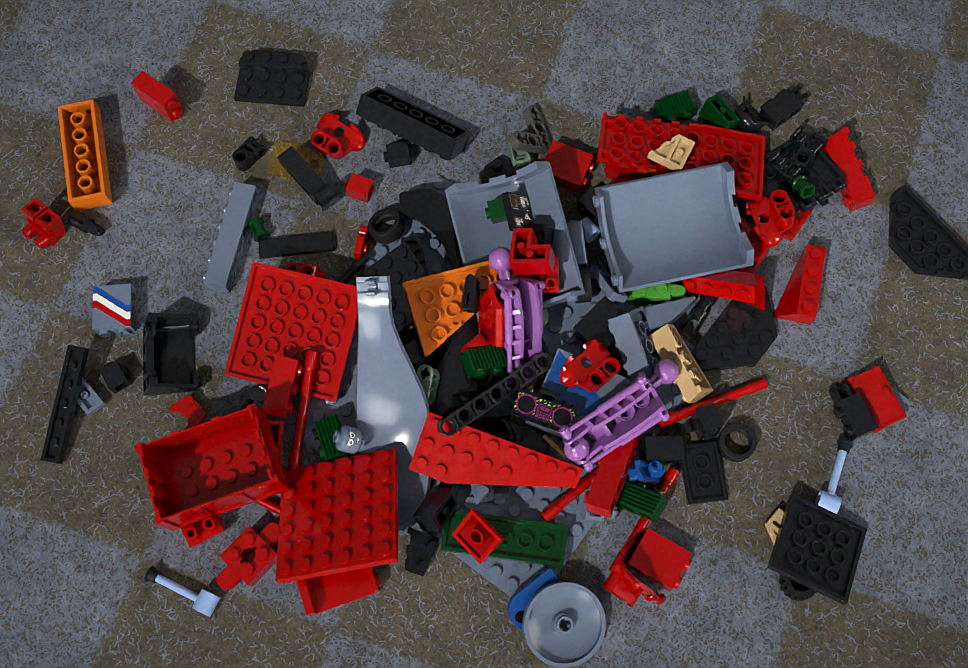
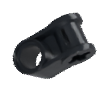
M253 136L247 138L233 152L232 157L236 168L240 171L250 169L266 154L267 147L260 145Z

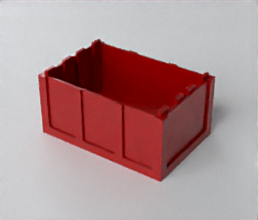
M255 403L247 405V408L222 417H213L211 421L182 431H173L171 435L157 440L134 445L136 453L140 456L156 515L154 516L155 524L171 531L201 522L209 516L215 517L290 490L268 416Z

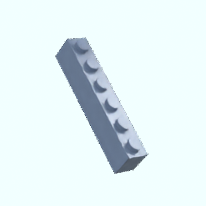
M234 182L233 188L229 191L230 199L224 207V218L219 223L218 237L214 239V250L208 259V270L203 275V282L208 289L230 293L249 230L247 224L252 220L259 196V191L255 185Z

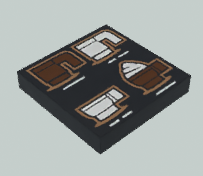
M505 192L501 195L509 231L513 232V229L529 228V223H534L528 196Z

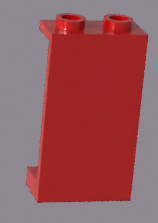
M373 567L296 581L306 615L309 617L379 592V586L382 585L379 574H374Z

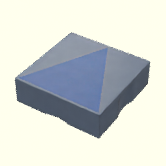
M558 348L541 387L559 393L558 402L566 401L574 405L573 408H576L577 412L573 424L596 410L599 405L613 397L617 392L622 391L627 386L626 384L631 382L630 379L616 374L595 393L588 392L580 386H564L560 381V372L567 359L573 354ZM581 359L583 367L589 368L591 366V362ZM591 378L592 382L598 385V381L595 378ZM542 396V398L551 402L554 401L552 399ZM614 419L606 424L608 429L612 427ZM527 420L525 421V424L547 434L563 438L560 432ZM587 433L582 436L588 441V444L593 442Z

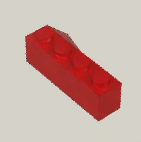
M846 126L826 139V148L822 146L820 149L846 177L847 187L842 189L840 193L844 206L848 207L851 212L870 205L876 197L868 176L862 173L863 163L861 158H856L854 152L856 145L854 141L850 142L847 135L850 133V130Z
M806 245L773 317L809 325L816 319L826 254L825 247Z
M728 270L682 280L686 292L737 300L762 311L765 310L764 275Z

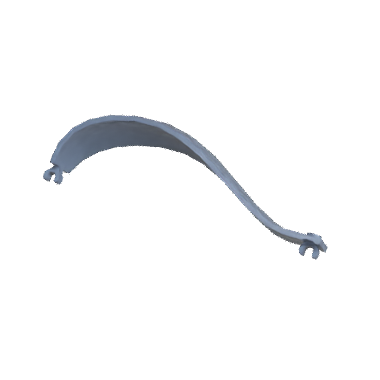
M390 276L356 277L358 309L356 414L357 428L365 436L364 446L358 452L360 455L394 447L398 451V535H405L408 532V527H413L417 521L413 515L430 489L431 477L409 470L430 409L422 384L394 324Z

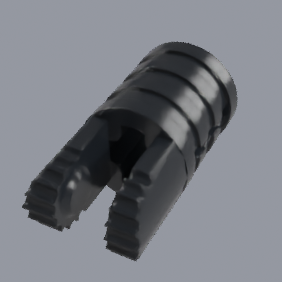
M78 210L74 211L69 217V224L84 233H90L95 236L104 234L105 230L102 226L95 223L93 218Z
M468 274L465 279L460 310L466 313H477L480 299V282L471 274Z

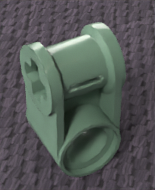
M509 143L513 170L516 171L530 165L531 158L529 152L516 150Z
M423 364L417 369L416 374L422 384L428 404L432 405L436 398L440 373L437 369Z

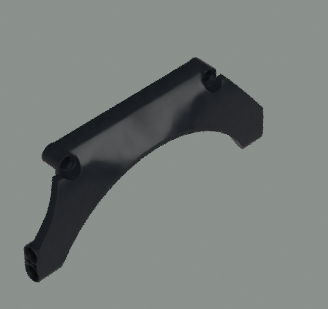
M431 188L401 192L399 194V213L419 222L439 239L447 251L454 269L464 267L447 198ZM476 313L453 333L447 351L436 368L440 373V380L435 401L432 405H429V409L433 413L442 416L447 415L451 409L452 394L479 390V386L487 388L498 380V376H493V374H488L490 379L487 382H484V378L478 380L475 377L467 378L461 360L463 353L460 350L478 334L479 322Z

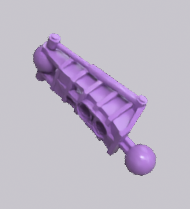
M497 247L491 251L489 263L495 271H498L500 280L489 282V286L491 284L495 285L497 290L495 293L496 297L504 305V353L507 358L509 373L521 365L520 358H523V356L525 361H527L537 353H542V290L545 288V283L520 276L510 277V250L506 247ZM542 356L538 359V365L541 368L545 366ZM525 367L523 369V376L528 378L531 371L528 367ZM540 376L535 378L533 381H531L524 387H531L532 385H534ZM510 377L507 380V385H515V380Z
M669 359L657 362L654 366V375L648 379L644 372L637 373V377L632 382H628L622 391L617 392L613 397L599 405L596 410L570 427L567 425L561 426L559 432L564 438L563 443L565 445L563 450L566 457L581 464L586 472L591 471L594 468L593 463L619 446H624L660 421L669 420L668 410L655 389L661 384L675 382L679 374L678 366ZM614 419L616 424L608 429L606 424ZM586 433L593 441L591 444H588V441L582 437ZM600 450H602L601 453H599L598 455H596L595 457H593L597 452H599Z

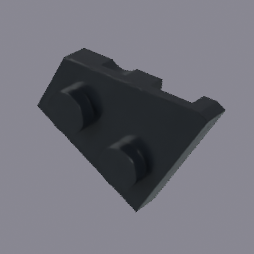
M408 527L407 533L411 537L410 544L406 545L407 558L405 560V570L424 576L440 538Z

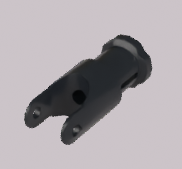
M703 294L699 296L700 300L689 312L681 326V331H683L689 321L696 320L698 324L692 336L694 337L708 316L707 312L716 303L711 296Z

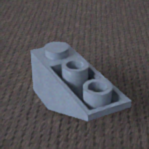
M684 296L670 302L667 300L658 305L649 304L644 306V313H641L643 322L647 321L649 329L646 330L647 337L664 325L675 323L691 308L696 299L695 296Z

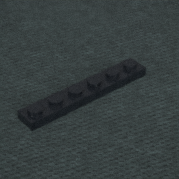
M72 345L67 347L40 459L42 461L62 464L89 353L88 348Z

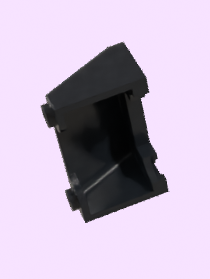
M148 313L143 325L144 396L196 391L200 387L201 377L197 375V372H194V336L199 332V322L196 321V315Z

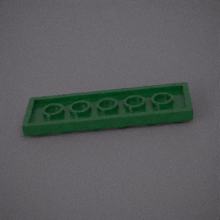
M454 511L443 529L441 551L471 555L452 536V533L469 512ZM480 514L503 537V543L489 558L563 568L567 525Z

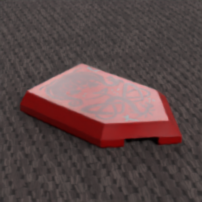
M491 284L479 300L478 334L481 333L489 344L495 347H504V305L502 301H498L495 294L497 292L495 285Z

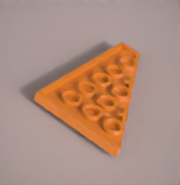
M489 261L403 282L402 285L424 357H428L475 314L460 310L462 291L464 290L465 279L468 274L474 275L480 282L479 298L488 289L489 282L500 280L498 271L491 267ZM509 268L510 277L517 276L514 275L512 269Z

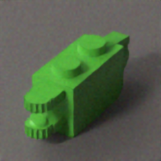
M670 282L624 293L628 297L626 300H629L632 305H658L663 301H675L684 297L686 288L681 285H671Z

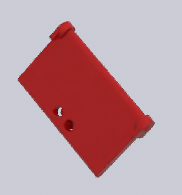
M880 365L858 376L849 377L846 380L854 394H861L878 426L874 433H878L884 427L907 417Z

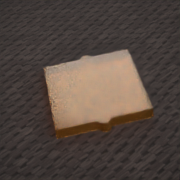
M546 434L543 436L568 462H574L566 457L564 450Z

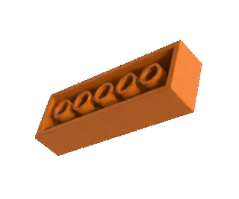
M93 99L58 106L68 202L78 211L113 204L100 108Z

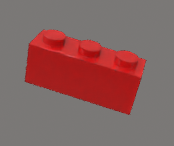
M281 355L275 356L262 407L264 413L281 418H289L293 414L295 404H293L294 396H297L299 392L298 380L304 372L303 361Z

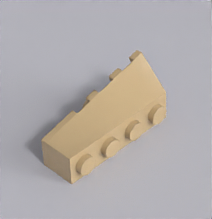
M666 324L648 336L653 343V350L658 352L661 357L660 361L669 359L678 366V378L673 383L678 385L681 390L680 396L685 402L695 403L714 391L673 324Z

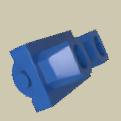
M637 460L634 461L635 467L629 468L630 481L639 480L641 483L652 484L661 483L660 477H662L665 471L664 465L659 461Z

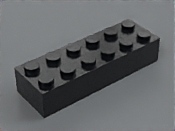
M378 86L361 94L356 115L360 116L364 121L372 122L381 129H387L393 135L403 137L409 143L423 147L427 152L440 155V158L444 160H452L465 150L471 132Z

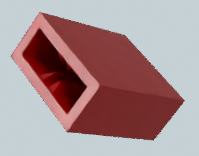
M143 70L131 82L140 100L172 123L182 117L184 108L174 91Z
M555 140L552 141L544 161H550L556 185L580 193L581 188L586 187L589 179L587 174L588 172L592 173L595 166L593 154Z
M647 528L626 566L671 591L673 588L677 589L683 579L680 577L683 569L687 571L692 562L689 558L692 553Z

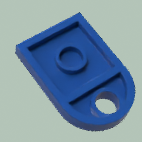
M547 566L511 596L507 606V613L509 619L517 628L523 630V620L517 621L515 619L516 613L518 611H525L529 600L539 589L559 581L550 567Z

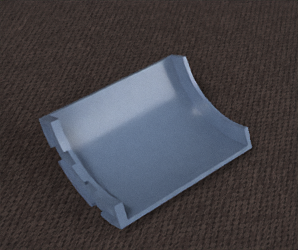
M535 161L526 167L516 170V175L510 177L501 175L490 178L489 183L479 184L478 181L455 183L445 190L464 267L489 261L491 251L497 247L511 249L513 232L509 231L507 221L493 224L491 219H487L485 208L488 207L487 201L502 198L501 195L505 192L527 195L534 223L555 226L552 250L555 257H558L559 292L543 294V308L565 301L567 303L579 300V296L585 294L550 161ZM521 275V276H520V277H522V276L539 277V275ZM478 310V312L476 313V316H477V319H478V322H479V310Z
M728 162L595 188V195L592 196L594 207L597 208L601 238L599 239L600 247L605 250L612 274L611 282L613 286L617 287L619 293L754 265V248L746 233H741L739 227L741 218L738 206L733 204L732 195L736 194L734 170Z

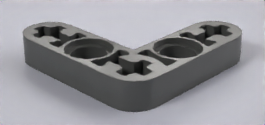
M530 105L523 111L529 133L515 131L509 136L508 140L510 145L516 150L545 154L551 146V141L539 110L535 106Z

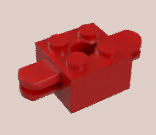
M269 523L260 533L248 526L220 555L227 566L216 578L219 587L231 590L241 580L253 587L277 562V551L273 547L278 543V524Z

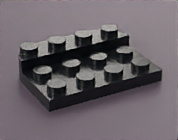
M247 50L243 52L238 63L240 70L234 94L235 101L305 106L310 70L303 55L265 50Z

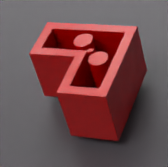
M533 228L513 229L509 265L514 275L553 274L555 255L551 245H538V239Z

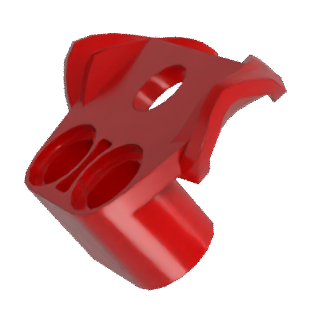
M324 113L315 127L316 131L310 137L311 143L319 151L333 159L340 160L350 151L358 152L364 148L365 137L353 123H350V127L338 121L339 115ZM338 128L344 129V134L341 137L335 135V131ZM321 138H324V141L321 144H318V141ZM335 147H339L337 152L332 153Z
M779 189L773 191L770 198L762 196L760 201L748 200L745 202L746 213L752 216L755 223L753 229L767 246L774 247L778 245L782 239L783 232L790 229L794 224L795 209L788 194L784 190ZM765 215L769 218V221L761 223L758 218Z
M598 339L583 344L582 346L586 350L574 359V356L570 355L560 372V381L564 386H580L588 392L595 393L619 372L620 363L615 358L610 357L611 353ZM582 358L590 360L591 366L589 368L581 365ZM605 366L610 367L612 372H608ZM591 378H595L598 381V385L594 384Z
M618 560L614 564L613 570L603 584L606 590L619 600L626 601L627 605L632 608L641 594L647 601H656L657 605L662 604L666 600L664 593L653 592L635 578L626 568L623 560Z

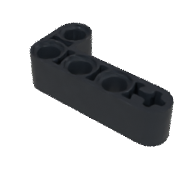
M292 146L277 157V160L315 204L321 206L323 212L338 200L335 190L328 183L325 184Z

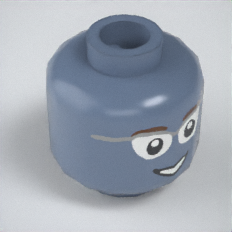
M344 425L339 431H335L333 442L336 443L337 450L354 454L363 448L365 436L359 428Z

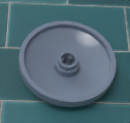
M571 581L553 582L539 589L529 600L523 614V635L529 649L544 663L559 668L574 667L591 658L600 647L606 630L604 609L599 599L586 587Z

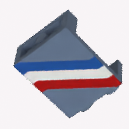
M131 283L93 287L92 330L99 336L110 337L111 334L115 333L129 335L130 332H136V328L132 325V297L136 296V288Z

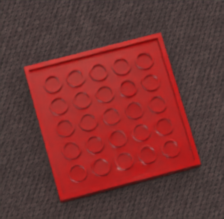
M253 262L224 375L268 385L276 355L303 361L302 365H305L306 352H318L311 396L337 402L358 321L356 286ZM303 372V375H302L301 377H299V380H298V384H299V392H298V393H301L302 383H303V377H304V372Z
M395 447L284 470L290 490L281 493L275 578L278 584L398 562V451Z

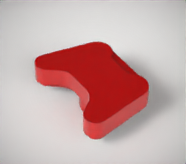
M189 395L169 407L170 412L174 414L182 413L187 418V429L202 424L207 418L205 410Z

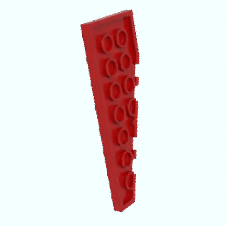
M431 411L428 413L409 466V470L448 484L576 488L583 471L581 466L469 425L454 435H441L437 430V423L444 416ZM447 420L443 423V430L449 432L452 424Z

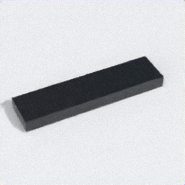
M332 232L258 240L260 259L334 251Z

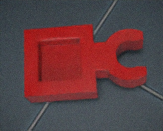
M360 225L359 236H357L353 251L357 260L364 254H368L369 244L366 243L369 236L368 226Z

